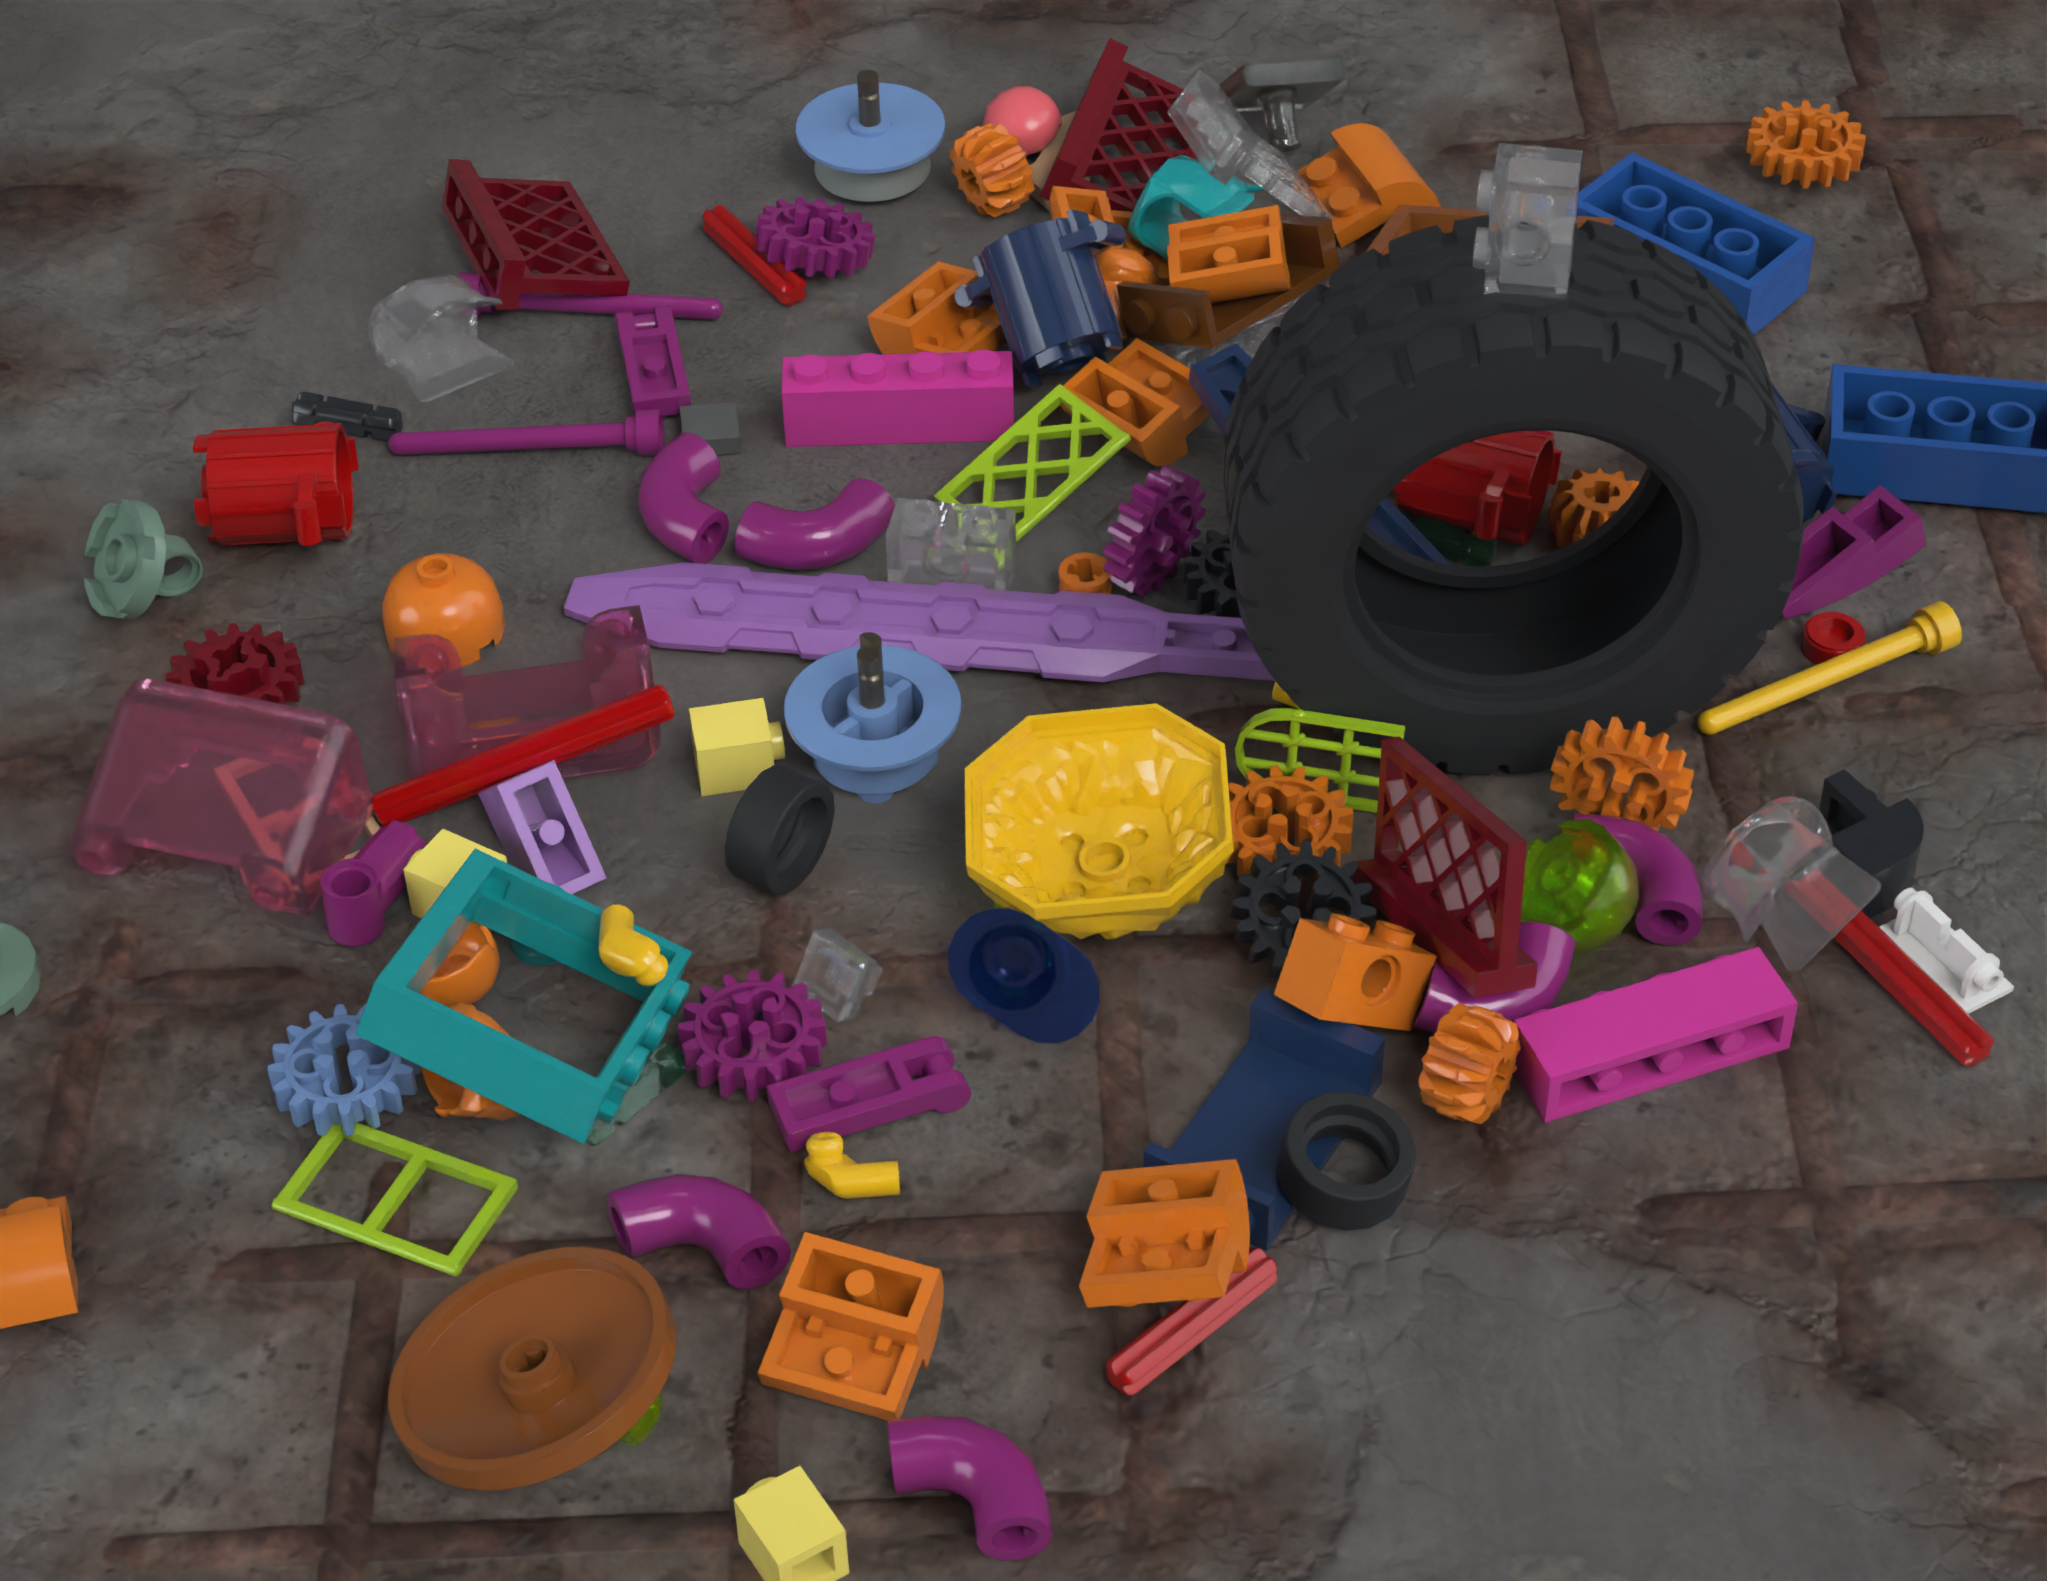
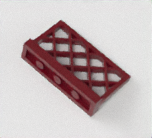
M1109 38L1043 186L1040 197L1049 201L1053 186L1106 191L1111 210L1133 212L1138 202L1137 199L1140 198L1148 180L1153 176L1150 168L1161 167L1169 158L1178 155H1185L1195 160L1216 104L1123 61L1128 46ZM1124 82L1144 91L1147 97L1134 98ZM1174 109H1182L1198 117V119L1182 121ZM1157 111L1165 123L1152 125L1144 112ZM1127 114L1135 127L1121 128L1114 116ZM1175 137L1182 149L1170 151L1162 138ZM1145 141L1153 153L1140 155L1132 142ZM1115 144L1123 157L1109 159L1101 146ZM1133 171L1141 184L1127 185L1119 173ZM1102 175L1110 188L1104 189L1083 178Z
M449 159L441 208L476 273L480 274L481 282L496 310H518L521 293L627 296L630 280L570 181L480 178L470 160ZM537 270L542 273H531V271Z
M1401 737L1382 739L1374 859L1355 861L1359 866L1352 880L1353 883H1371L1373 889L1368 901L1392 923L1414 932L1413 942L1419 947L1437 956L1435 962L1474 998L1536 988L1538 963L1518 946L1527 841ZM1399 840H1400V844H1401L1403 853L1398 850ZM1494 847L1501 851L1500 866ZM1478 872H1479V875H1480V878H1481V881H1482V885H1483V888H1484V892H1483V889H1482V886H1481V882H1480V879H1479V876H1478Z

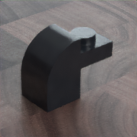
M1845 769L1825 778L1816 825L1829 836L1826 840L1821 871L1869 918H1872L1892 908L1896 897L1903 890L1912 887L1924 834L1923 820L1918 809L1908 798L1886 807L1872 790L1865 788Z

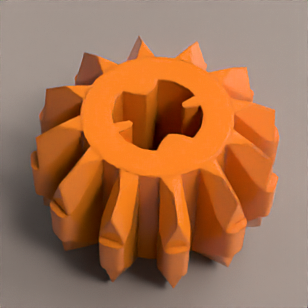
M988 123L982 127L978 125L966 131L963 137L955 140V146L950 150V159L954 164L951 167V172L957 177L959 182L958 189L963 190L967 203L971 206L975 205L978 213L983 217L990 215L996 218L1003 213L1007 215L1021 207L1020 204L1028 201L1029 195L1035 191L1034 182L1031 178L1034 171L1027 162V152L1022 151L1018 145L1017 137L1014 134L1009 135L1007 128L1001 123L997 125Z
M1599 466L1595 473L1588 474L1582 470L1575 469L1571 479L1559 480L1548 511L1550 532L1556 537L1557 547L1565 548L1600 527L1628 500L1640 481H1625L1623 470L1614 474L1604 473Z
M1461 1003L1455 1005L1448 1014L1439 1019L1437 1031L1434 1036L1429 1037L1427 1053L1421 1059L1424 1065L1423 1071L1418 1078V1083L1421 1089L1422 1104L1435 1109L1438 1114L1453 1120L1469 1121L1477 1124L1485 1122L1491 1113L1500 1108L1505 1091L1510 1090L1512 1074L1517 1069L1515 1062L1521 1049L1517 1024L1503 1018V1015L1478 1005L1473 1007Z

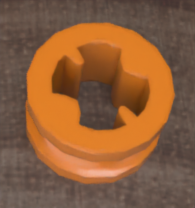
M1088 552L1076 553L1066 557L1060 563L1058 570L1060 580L1059 591L1112 594V584L1110 581L1112 575L1104 572L1103 569L1108 560L1096 553Z

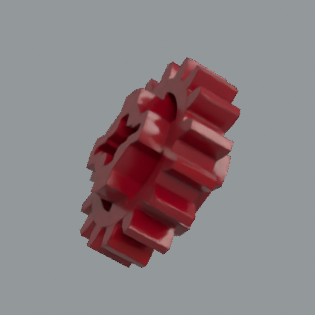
M236 623L230 624L227 634L220 636L212 629L206 630L205 642L199 644L187 640L183 643L186 656H172L170 658L172 671L165 673L170 699L176 716L185 714L187 725L191 728L205 721L208 733L211 735H215L223 726H231L234 735H241L244 724L253 723L260 730L266 728L265 717L272 714L276 717L284 718L288 715L285 702H299L301 699L299 686L305 684L301 660L298 658L294 642L285 644L283 633L278 630L264 637L260 624H255L248 632H239Z

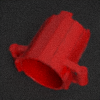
M323 421L314 425L213 430L209 435H196L193 453L207 452L206 465H203L201 470L202 498H194L193 503L197 526H211L208 535L209 542L218 541L222 546L298 541L300 545L313 546L322 540L349 539L352 533L354 516L352 471H358L359 464L355 437H347L341 423L333 424L332 422Z
M1520 431L1484 437L1448 450L1418 467L1391 490L1398 493V496L1392 503L1408 518L1473 533L1476 537L1484 540L1497 539L1523 546L1530 541L1538 524L1549 484L1556 485L1562 451L1555 449L1554 433L1548 431Z

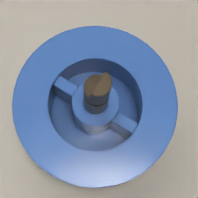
M873 632L860 634V646L830 653L806 667L792 682L784 702V717L789 734L803 751L813 757V764L819 773L834 786L857 793L861 800L871 804L886 802L893 796L894 792L908 788L924 778L939 760L938 749L955 732L961 716L959 688L953 677L942 665L917 651L897 646L882 645L881 637Z

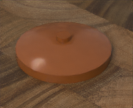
M563 1247L539 1251L512 1259L480 1274L461 1286L434 1308L416 1328L402 1349L390 1379L388 1390L390 1420L397 1436L414 1463L425 1473L445 1484L463 1489L494 1491L524 1487L552 1479L590 1461L622 1438L651 1407L667 1381L676 1353L677 1332L673 1313L657 1281L650 1272L638 1262L620 1253L593 1247Z

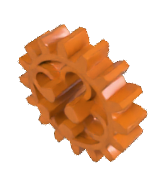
M1803 100L1800 107L1793 108L1791 104L1785 101L1781 102L1780 111L1766 107L1763 109L1762 117L1752 118L1751 129L1748 131L1746 153L1751 154V166H1763L1762 175L1764 177L1778 174L1781 176V184L1787 185L1792 180H1799L1802 188L1807 189L1811 185V181H1818L1826 188L1831 186L1832 177L1845 182L1849 180L1850 171H1859L1866 135L1860 134L1862 126L1860 122L1848 123V112L1830 113V104L1825 103L1819 109L1811 108L1808 100Z
M1611 717L1608 729H1602L1599 724L1591 719L1586 721L1582 734L1571 729L1566 735L1563 746H1558L1551 767V771L1554 774L1550 783V790L1562 793L1558 803V807L1561 810L1576 809L1578 813L1609 815L1638 821L1659 832L1660 825L1673 830L1676 828L1679 815L1686 814L1693 791L1690 787L1694 777V770L1683 767L1687 755L1683 749L1671 751L1666 749L1669 739L1668 734L1663 732L1653 738L1645 735V722L1638 721L1632 730L1623 729V725L1618 717ZM1613 767H1614L1615 769H1614V773H1613L1612 779H1611L1610 783L1608 784L1609 779H1610V776H1611V773H1612V770H1613ZM1634 778V782H1633V785H1632V788H1631V791H1630V794H1629V788H1630L1632 779Z
M1272 765L1270 777L1263 779L1252 770L1246 772V787L1231 782L1228 784L1234 852L1226 864L1237 861V876L1240 877L1241 874L1251 875V864L1253 858L1257 855L1273 863L1272 856L1276 844L1283 843L1289 850L1290 855H1298L1303 840H1308L1311 843L1314 856L1322 857L1323 853L1330 846L1336 848L1334 864L1341 868V854H1350L1354 813L1353 808L1345 807L1346 793L1343 790L1328 792L1329 778L1325 775L1316 778L1312 782L1305 780L1304 767L1298 766L1292 776H1283L1279 766ZM1272 808H1275L1279 814L1272 815ZM1294 838V846L1288 842V839Z

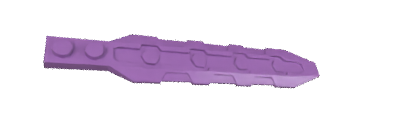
M682 562L574 578L564 605L565 616L658 648L721 653L729 649L799 654L801 659L818 660L830 653L860 646V634L873 632L881 637L882 645L897 646L917 651L935 660L946 670L965 671L968 668L1039 673L1043 678L1108 682L1156 672L1275 681L1256 653L1253 642L1248 637L1241 618L1167 613L1116 594L1063 590L1055 594L991 590L986 589L982 584L940 582L937 585L871 581L862 575L823 573L819 576L751 572L748 567Z

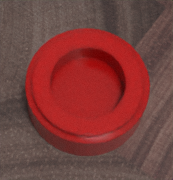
M1839 612L1820 613L1812 616L1805 623L1801 650L1810 662L1817 665L1863 646L1866 633L1863 626L1849 615Z

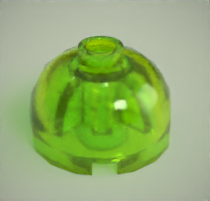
M1590 819L1567 820L1556 825L1563 833L1554 836L1547 843H1544L1537 837L1527 845L1520 922H1540L1562 929L1571 935L1576 942L1574 954H1586L1605 946L1619 935L1630 921L1639 900V879L1637 868L1620 841L1605 826Z

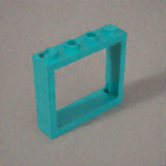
M475 848L375 980L355 1035L585 1144L599 1120L609 1125L613 1122L628 1088L634 1087L648 1060L650 1052L656 1051L672 1016L676 1017L690 990L688 989L690 984L682 981L681 978L692 951L634 924V931L653 939L660 946V954L667 958L669 965L667 974L659 983L653 986H642L636 982L634 977L619 975L608 969L599 956L600 917L604 909ZM472 921L643 1001L596 1077L420 994Z

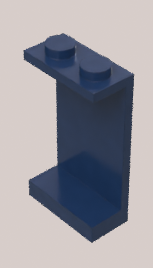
M1263 987L1250 1004L1248 1043L1171 1150L1152 1142L1149 1143L1144 1150L1143 1168L1237 1159L1248 1202L1250 1244L1267 1251L1296 1209L1283 1194L1276 1172L1279 1151L1288 1121L1303 1103L1324 1093L1348 1091L1372 1097L1382 1083L1385 1037L1354 1024L1319 1020L1275 996L1274 991ZM1339 1136L1319 1138L1307 1145V1157L1320 1172L1344 1138Z

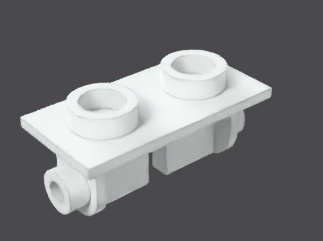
M1907 888L1896 897L1894 907L1898 910L1897 918L1880 926V928L1968 1014L2014 990V986L2004 977L2003 972L1999 969L2000 960L1994 954L1986 953L1961 928L1954 931L1950 927L1952 920L1933 903V898L1928 892H1917L1913 888Z

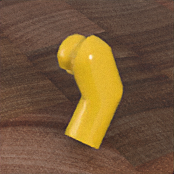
M611 905L603 910L600 917L598 946L599 956L603 964L619 975L634 977L636 982L642 986H653L659 983L667 974L669 966L667 958L660 954V946L653 939L634 931V915L626 906Z
M835 1132L815 1133L807 1140L806 1150L808 1157L804 1159V1165L808 1175L836 1197L857 1199L900 1195L898 1160L856 1163L849 1156L843 1154V1139Z

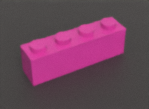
M978 350L975 352L953 353L923 351L916 354L878 355L863 353L845 356L804 355L801 357H783L781 394L786 447L996 441L1014 425L1012 351Z
M1760 947L1732 955H1721L1709 962L1672 973H1660L1642 982L1612 991H1600L1582 1000L1551 1009H1540L1525 1017L1515 1019L1514 1023L1517 1024L1521 1049L1516 1057L1515 1065L1517 1069L1514 1074L1544 1123L1788 1049L1790 1048L1798 1002Z

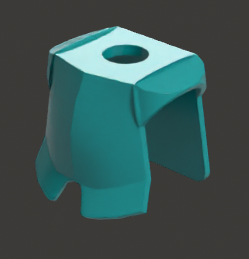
M1185 155L1169 158L1148 180L1129 221L1127 234L1141 245L1151 248L1168 261L1167 245H1170L1168 225L1189 221L1183 217L1179 202L1202 218L1240 212L1254 201V193L1250 192H1263L1268 189L1267 184L1245 183L1224 170L1196 161Z

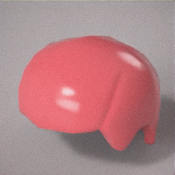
M1014 86L1000 92L987 105L982 126L988 123L993 125L1001 123L1007 128L1009 135L1014 134L1017 137L1018 145L1022 151L1027 152L1026 156L1041 152L1056 137L1059 128L1062 127V118L1059 108L1049 95L1031 86Z

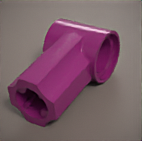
M393 820L387 827H380L353 859L335 862L324 870L321 876L322 898L327 933L333 941L340 945L351 947L363 946L375 941L382 935L385 929L384 912L407 886L403 869L407 866L412 855L428 844L418 836L413 826Z

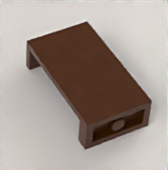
M1280 213L1286 261L1290 275V290L1211 304L1209 291L1129 281L1121 282L1117 285L1127 337L1213 349L1313 288L1316 284L1326 280L1331 276L1332 272L1340 268L1332 219Z

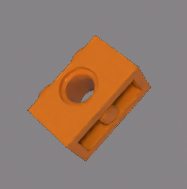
M1331 913L1328 922L1300 918L1274 995L1319 1020L1411 1031L1437 956L1412 943L1415 936L1414 932L1390 922L1377 920L1374 929H1370L1369 925L1357 919L1336 913Z

